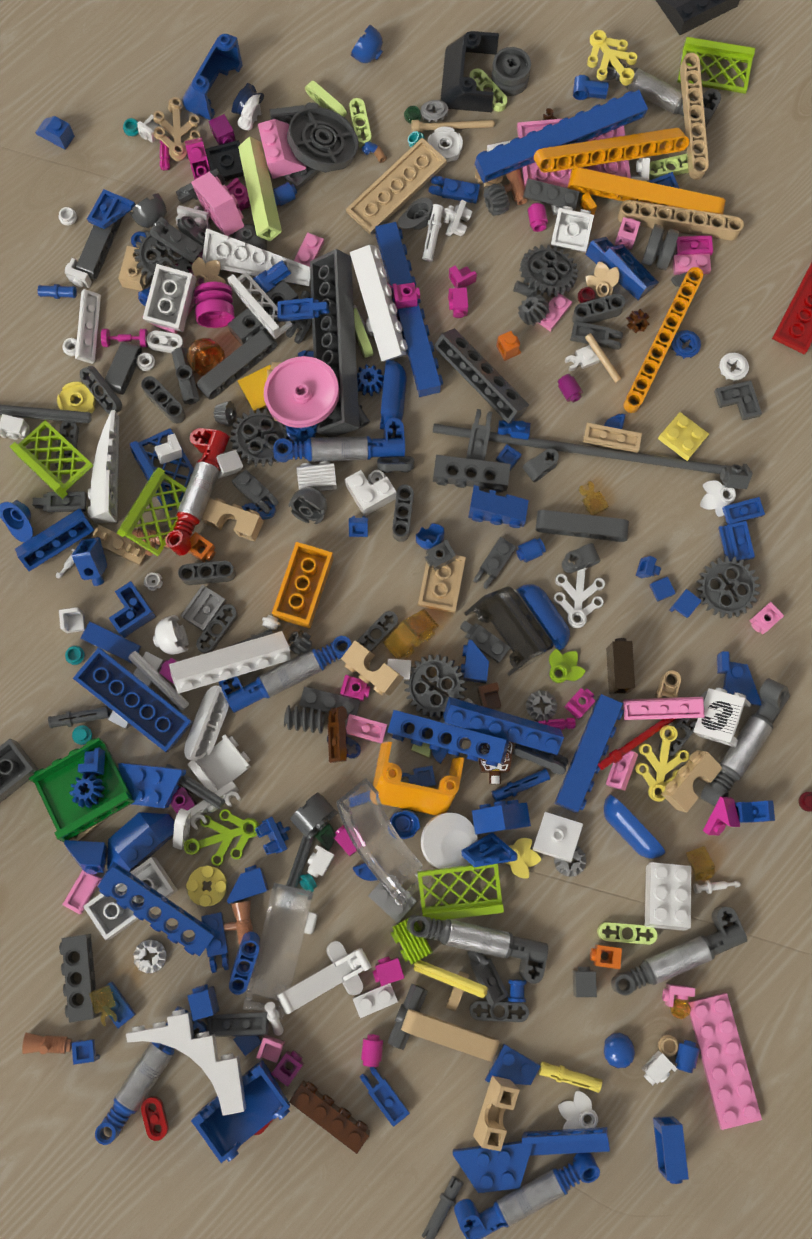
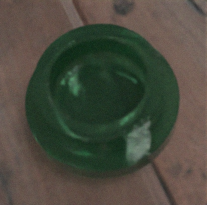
M409 106L404 112V119L410 124L411 120L420 121L421 112L417 106Z

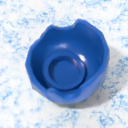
M432 523L428 529L421 527L416 534V543L426 550L435 547L444 541V528L435 523Z
M397 810L390 818V830L396 837L401 839L414 837L418 829H420L419 817L412 810Z
M613 1033L604 1042V1056L609 1065L615 1068H626L634 1060L635 1048L627 1035Z

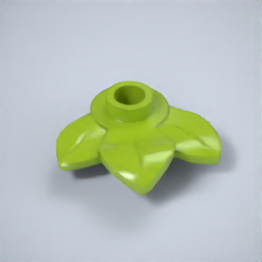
M555 649L550 654L549 663L551 669L549 676L553 682L576 681L584 675L585 669L576 666L578 662L577 651H570L562 655L559 650ZM561 671L562 676L557 677L555 672Z

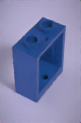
M674 1116L653 1118L658 1171L670 1183L680 1184L683 1180L689 1179L683 1124Z

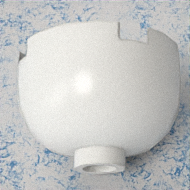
M176 615L162 619L157 624L155 636H153L155 646L160 647L163 652L172 655L188 651V648H185V646L189 645L183 625H178L177 621L180 619Z

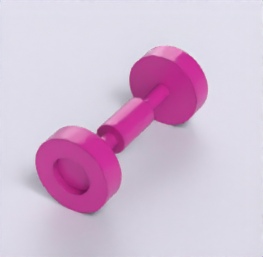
M102 329L101 344L103 347H110L111 340H118V342L139 340L141 347H148L146 341L148 331L147 329H140L139 336H132L131 334L110 336L109 329Z

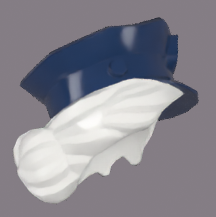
M247 83L239 91L233 101L231 110L232 113L241 115L237 121L238 126L248 131L253 128V123L257 121V116L261 115L260 103L264 99V94L257 93L254 85Z

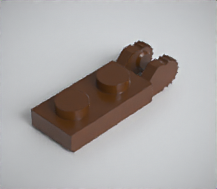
M339 706L338 708H331L328 713L330 763L347 761L345 720L348 716L346 708Z

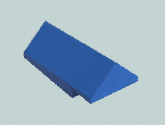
M607 237L598 238L590 242L585 255L596 264L598 262L605 263L609 269L618 267L620 273L618 283L637 300H640L659 283L623 244L614 246Z

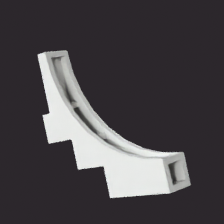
M185 1009L172 1011L173 1015L167 1017L168 1025L164 1021L154 1023L153 1028L145 1029L144 1025L132 1027V1032L126 1034L127 1042L146 1041L161 1043L189 1056L203 1069L212 1082L219 1098L222 1115L245 1111L246 1103L239 1056L234 1057L233 1053L221 1055V1059L218 1060L215 1034L209 1035V1031L196 1033L197 1037L194 1038L191 1012L185 1013Z

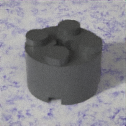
M317 792L306 801L303 807H300L291 816L290 820L310 840L317 834L316 830L321 831L328 824L327 819L330 821L338 812Z

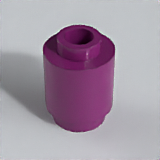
M570 374L562 376L557 381L558 387L567 402L571 401L574 403L582 397L583 391Z

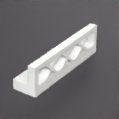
M247 272L238 278L234 274L227 278L232 290L275 339L292 327L290 321H284L285 325L279 328L275 322V319L278 320V315H275V313L278 314V307ZM247 279L250 282V289H246L241 283ZM252 293L260 294L262 296L261 302H257ZM263 306L271 307L273 314L269 315L263 309Z

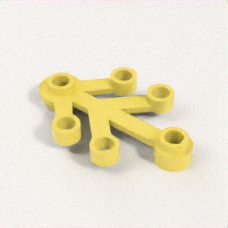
M594 31L590 36V44L593 48L591 55L588 57L587 65L590 68L597 66V55L599 49H601L604 55L601 66L597 70V79L602 81L607 78V67L610 61L620 75V82L625 86L631 84L635 75L634 71L631 68H624L618 59L626 60L627 64L634 65L637 62V54L635 52H625L628 47L626 40L607 38L604 31ZM608 46L617 47V50L610 49Z
M669 725L663 726L660 730L662 745L659 761L649 744L642 743L638 748L639 753L646 756L657 772L656 781L649 773L647 764L638 763L635 767L636 772L642 775L650 786L648 789L649 797L657 802L665 799L662 792L665 790L666 785L675 778L679 769H675L672 777L664 782L665 774L681 762H686L689 759V753L686 750H678L676 756L667 762L670 743L678 735L676 728ZM669 730L670 734L666 737L665 731ZM644 746L648 747V751L646 753L643 752ZM682 752L685 754L683 759L680 758ZM643 765L645 769L643 772H640L639 768ZM657 788L660 789V793L658 795L655 794V790Z

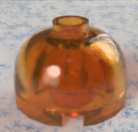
M210 338L195 340L187 350L189 366L201 376L207 374L225 359L224 350L215 340Z

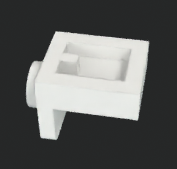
M649 157L639 158V161L636 163V171L639 172V175H631V179L649 181Z

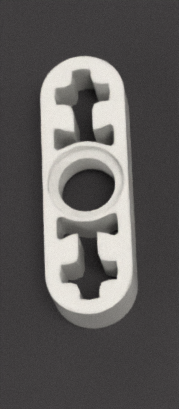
M182 808L179 810L174 822L173 847L183 851L184 843L189 838L191 812Z

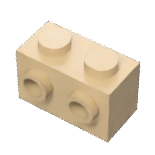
M127 246L118 279L122 287L142 291L149 280L146 278L147 273L141 275L143 268H137L139 262L135 261V257L138 255L135 254L134 250L139 248ZM151 255L147 256L149 260H153Z

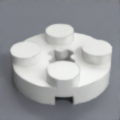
M439 127L435 129L432 135L430 134L428 143L447 162L457 160L463 146L461 135L454 132L455 129L451 127ZM443 142H446L449 146L443 147L441 145H443Z

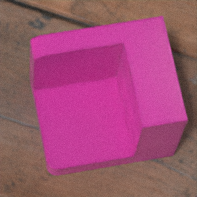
M456 265L449 268V279L455 288H465L476 282L477 273L475 271L471 272L467 266L458 270Z

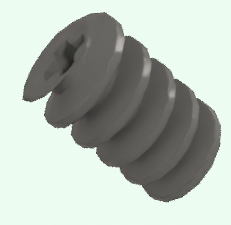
M288 705L284 716V727L287 724L288 730H291L295 725L296 731H299L302 726L304 732H307L310 727L312 733H315L318 728L319 733L322 734L326 713L322 715L321 709H318L317 713L314 714L313 708L307 713L305 707L299 712L298 706H295L294 710L291 711L290 705Z

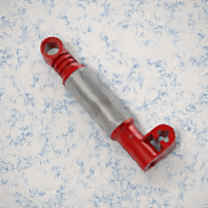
M197 428L190 434V442L200 453H203V456L196 463L176 516L178 519L175 524L176 526H174L173 531L168 533L165 539L166 545L179 556L187 554L191 549L190 536H192L195 526L201 521L219 475L220 468L216 457L224 454L230 439L229 435L219 430Z

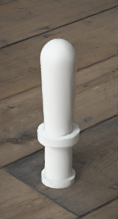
M268 1002L265 1004V1010L268 1012L267 1019L271 1022L274 1034L280 1036L283 1034L284 1029L279 1020V1012L275 1010L273 1002Z

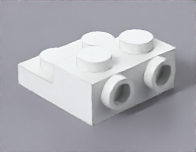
M568 206L559 208L551 246L586 253L594 215L588 210L577 212Z

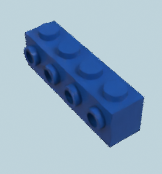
M81 508L15 548V551L26 569L31 571L94 531V528Z

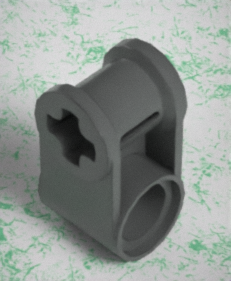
M547 449L526 462L522 468L533 482H537L557 466L559 454L554 449Z
M590 543L568 552L562 561L563 570L567 573H574L598 564L601 560L594 544Z

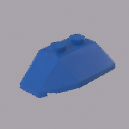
M137 813L108 839L107 869L111 867L113 862L128 872L140 866L173 837L174 819L169 814Z

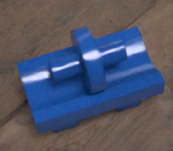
M273 817L262 821V824L255 828L259 838L268 835L271 841L263 845L267 855L278 854L288 849L284 841L289 839L286 832L291 830L290 826L284 828L281 821L275 823Z

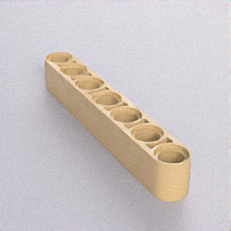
M688 53L685 55L680 66L685 135L689 139L687 147L688 171L692 179L699 180L703 178L707 171L709 161L700 59L697 54ZM692 132L698 133L699 136H695ZM694 149L699 150L700 153H696ZM695 167H700L702 171L697 170Z
M633 200L624 201L618 213V219L621 223L623 217L633 218L641 222L640 226L653 228L654 224L664 226V230L667 231L672 228L679 230L680 233L712 236V238L724 240L737 239L744 226L743 220L736 216Z

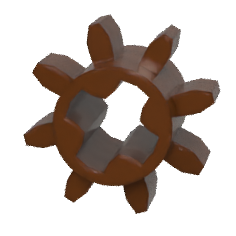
M641 309L638 311L632 310V313L626 318L630 322L627 324V327L635 333L638 331L644 332L647 325H650L647 321L649 315Z

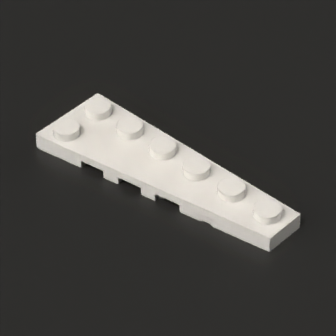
M206 229L202 256L205 264L209 261L218 260L220 261L221 270L242 274L247 272L249 275L258 276L263 271L269 270L272 266L283 260L291 272L290 275L283 279L285 282L310 285L309 266Z

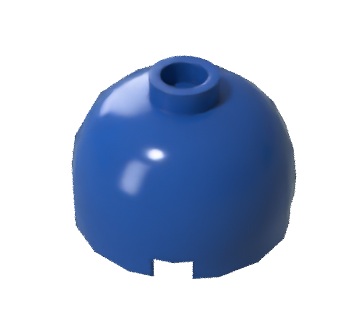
M371 24L364 31L366 35L364 34L359 38L351 52V56L361 63H370L374 58L378 60L383 53L381 50L383 44L382 36Z

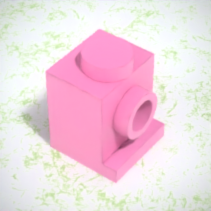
M623 217L615 245L623 244L627 249L632 250L641 222L633 218Z
M770 602L749 621L752 623L753 629L763 635L784 615Z

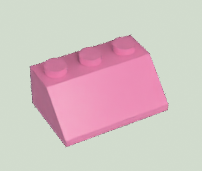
M276 119L258 124L272 179L306 169V165L297 160L287 142L289 124Z

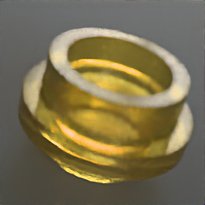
M674 999L673 1007H670L672 1015L678 1019L686 1018L691 1012L690 1005L682 999Z

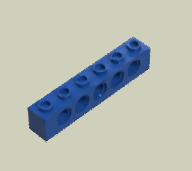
M393 710L387 732L393 734V739L404 741V738L411 739V744L418 746L426 743L430 745V749L441 751V748L448 749V754L459 756L460 753L466 754V759L477 762L479 758L484 759L486 764L497 767L498 763L504 764L509 746V741L397 710ZM413 724L415 727L414 732L408 734L407 727ZM428 729L433 730V736L430 739L425 737V732ZM447 734L452 736V741L449 744H445L443 741L444 736ZM465 739H470L471 746L468 749H463L462 742ZM484 744H488L490 751L483 755L481 747Z
M113 862L98 883L97 887L100 888V893L106 897L111 896L116 899V903L124 909L128 907L134 912L135 917L142 921L145 919L150 922V926L154 930L166 933L170 941L175 944L179 942L185 946L184 949L191 955L196 954L200 957L214 937L213 929L115 862ZM123 883L127 886V890L120 892L117 890L116 885ZM136 895H141L144 898V901L142 903H136L133 900V897ZM158 907L161 909V913L154 915L150 912V909ZM174 918L178 921V924L170 926L167 924V920ZM186 930H192L195 935L188 938L183 933Z

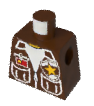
M509 741L503 765L498 763L497 767L486 764V760L479 758L480 772L489 773V784H501V773H509L514 747L513 742ZM484 744L481 747V753L483 755L489 753L490 746Z

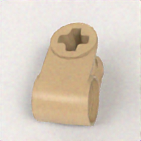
M673 670L664 673L660 678L654 698H678L681 683L680 674ZM668 675L673 676L675 680L674 685L668 684L666 680Z

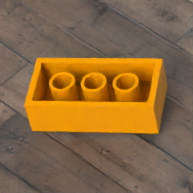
M299 542L295 543L272 610L274 617L308 629L311 628L334 560L333 552Z

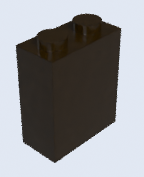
M617 638L606 648L609 694H628L635 688L632 641H627L626 638Z

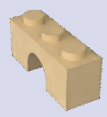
M209 498L201 518L204 524L222 530L226 521L235 519L237 520L234 528L235 533L239 537L253 542L256 541L264 523L258 512L253 510L245 511L236 504L228 505L219 498L215 500Z
M355 640L341 658L346 663L344 666L353 673L356 670L360 674L359 678L366 684L371 682L375 685L373 689L380 695L385 693L391 696L404 677L385 663L377 671H371L370 662L375 654Z
M697 750L690 755L688 762L678 770L675 778L666 785L662 795L676 810L688 812L699 798L693 791L694 780L698 778L700 781L711 783L722 767L709 752Z
M496 1076L491 1077L473 1135L482 1148L501 1151L507 1133L503 1126V1115L506 1109L514 1110L520 1091L510 1079Z

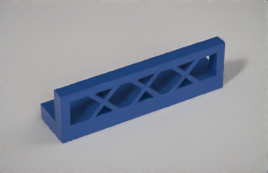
M607 1127L524 1132L522 1135V1145L533 1144L530 1156L610 1151Z

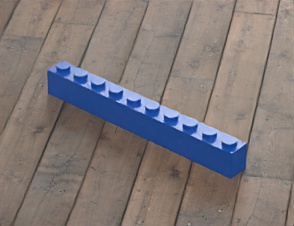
M640 90L635 92L629 91L623 97L618 99L612 98L606 104L595 105L589 111H580L574 117L563 118L559 123L546 125L540 131H531L523 138L517 137L508 144L497 145L491 151H482L476 156V169L482 182L486 183L535 163L533 157L539 149L586 142L642 119L648 107Z
M396 222L375 226V235L386 270L388 284L392 286L393 302V284L415 283L416 287L415 277L410 274V271H412L410 260H406L405 256L407 255V248L401 241L403 239L402 230L397 227ZM417 299V306L397 309V317L402 325L403 339L407 343L408 349L406 351L418 395L423 397L440 393L443 379L441 374L438 375L437 373L439 365L437 358H433L434 346L432 341L429 342L428 336H430L428 325H424L423 308L420 309L419 303H421V300Z

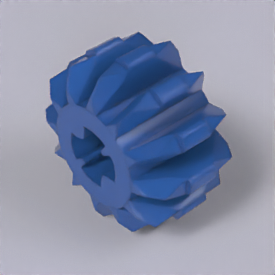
M366 364L365 369L359 367V373H357L358 392L362 391L364 396L368 392L371 397L374 391L379 394V388H383L384 375H381L382 370H376L375 365L369 368Z
M317 424L304 428L286 426V432L293 442L297 441L299 443L301 441L303 443L304 440L315 437Z
M83 774L82 779L76 777V785L70 784L74 788V790L69 792L71 796H74L72 801L78 803V806L82 808L85 805L88 808H92L93 803L99 804V797L104 798V795L100 793L105 790V787L101 785L102 780L96 779V776L93 774L90 776Z

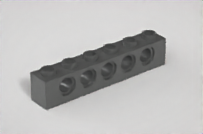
M455 328L441 334L434 348L508 424L520 418L529 407V404Z

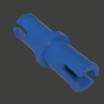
M54 284V286L39 285L37 289L38 296L60 299L61 297L76 298L77 296L75 286H60L59 284Z

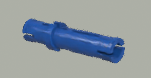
M544 768L513 783L510 781L506 786L493 790V798L495 802H499L510 796L515 797L517 793L550 780V775L547 769Z

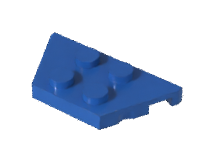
M118 763L120 773L135 801L132 805L168 808L173 795L179 788L177 784L181 776L186 774V769Z
M522 1141L503 1143L501 1151L486 1149L481 1146L453 1149V1156L478 1193L518 1189L521 1186L533 1144L522 1145Z

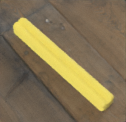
M422 960L414 963V971L480 998H484L488 993V987Z

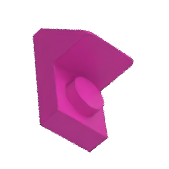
M720 796L703 829L708 835L720 836L725 830V824L730 827H740L733 798Z

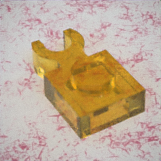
M591 481L587 484L589 490H585L582 485L579 487V492L586 496L582 502L590 515L594 516L608 509L609 506L601 492H594V484Z
M107 985L90 992L89 996L95 1014L102 1012L100 1017L102 1025L106 1026L105 1018L108 1015L112 1016L114 1022H116L117 1016L110 1009L116 1006L110 986Z

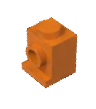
M512 331L498 336L496 346L504 361L521 354L519 349L520 341Z
M194 532L190 539L192 546L188 553L202 562L212 560L216 553L214 551L216 549L215 546L197 532ZM201 548H205L202 553L199 552Z
M595 944V948H591L590 961H594L593 965L620 969L622 948ZM603 952H606L608 954V957L605 960L601 958V954Z

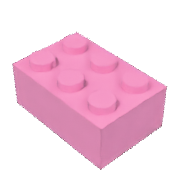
M209 171L191 182L203 211L209 212V218L224 235L229 236L245 227L242 222L243 214L236 207L238 202L233 194L230 195L225 185L222 186L217 176L214 177Z

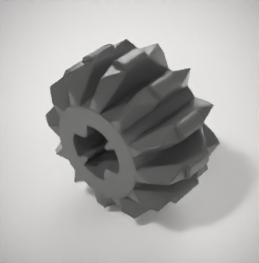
M498 183L484 189V202L489 213L496 216L504 214L509 210V197L504 186Z
M533 294L531 297L527 296V299L521 301L522 305L518 307L519 317L527 325L535 326L537 322L541 324V320L546 319V315L550 313L549 303L540 294L537 296Z

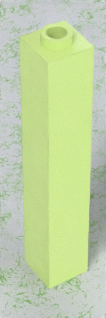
M249 136L238 148L256 235L271 241L282 232L262 142Z

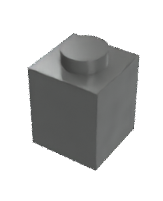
M578 966V970H573V993L575 997H597L596 971L590 970V966Z

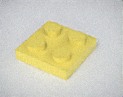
M679 412L658 439L688 461L708 437L709 433Z

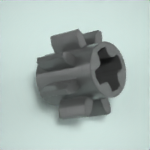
M302 630L293 632L288 639V643L291 644L289 649L299 655L301 652L307 653L312 646V642L309 640L311 635Z

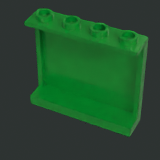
M100 738L89 740L85 746L70 751L68 756L54 760L50 766L37 770L33 776L29 777V780L35 783L57 830L54 832L57 840L62 842L74 838L135 802L106 743ZM95 748H100L105 751L104 775L95 776L96 779L102 780L101 785L105 787V790L100 792L104 795V798L99 797V804L93 803L92 808H88L86 805L82 808L78 806V803L72 801L74 796H71L69 792L74 790V788L70 784L76 785V777L82 779L83 774L78 772V764H84L85 752L95 751Z

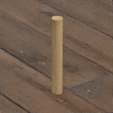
M590 333L585 336V339L614 382L619 381L621 377L593 335Z

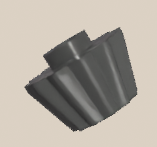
M227 401L216 405L214 408L215 421L229 427L233 426L237 415L234 403Z

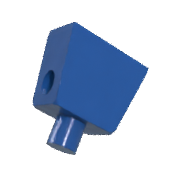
M100 537L81 540L71 556L83 580L91 579L94 586H99L104 583L102 575L107 568V561Z

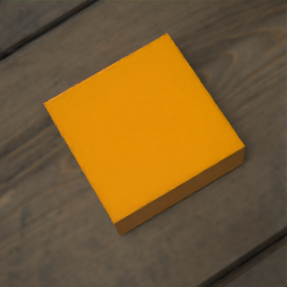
M589 192L582 195L580 206L583 210H588L592 215H595L597 205Z

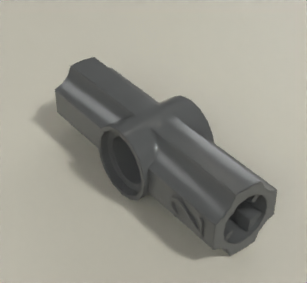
M182 347L176 348L171 353L183 402L189 405L195 404L200 399L188 350ZM184 374H189L187 378H182Z
M411 984L406 999L401 1004L396 1016V1023L389 1036L388 1044L404 1050L410 1036L409 1033L401 1030L407 1010L412 1009L420 1012L428 990Z

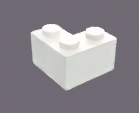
M361 470L345 479L348 491L364 516L396 499V490L387 476L372 485L369 484Z

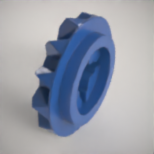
M689 330L676 333L672 341V350L676 352V356H682L683 359L686 357L692 358L698 354L701 348L700 338ZM690 340L688 347L682 349L683 343Z

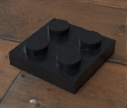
M239 140L205 149L211 171L217 168L225 178V181L244 176L238 148L240 145Z

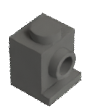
M744 463L743 466L737 464L732 466L724 465L720 472V479L727 488L747 489L753 472Z
M446 539L427 550V556L425 557L429 567L433 566L436 571L455 561L456 554ZM442 552L443 556L437 557L436 554Z

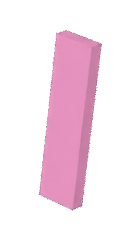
M703 697L623 700L624 720L704 718Z

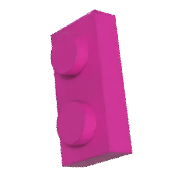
M681 236L677 239L676 255L710 254L712 256L713 254L712 236Z

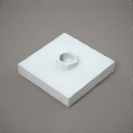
M545 812L533 850L572 863L583 824Z

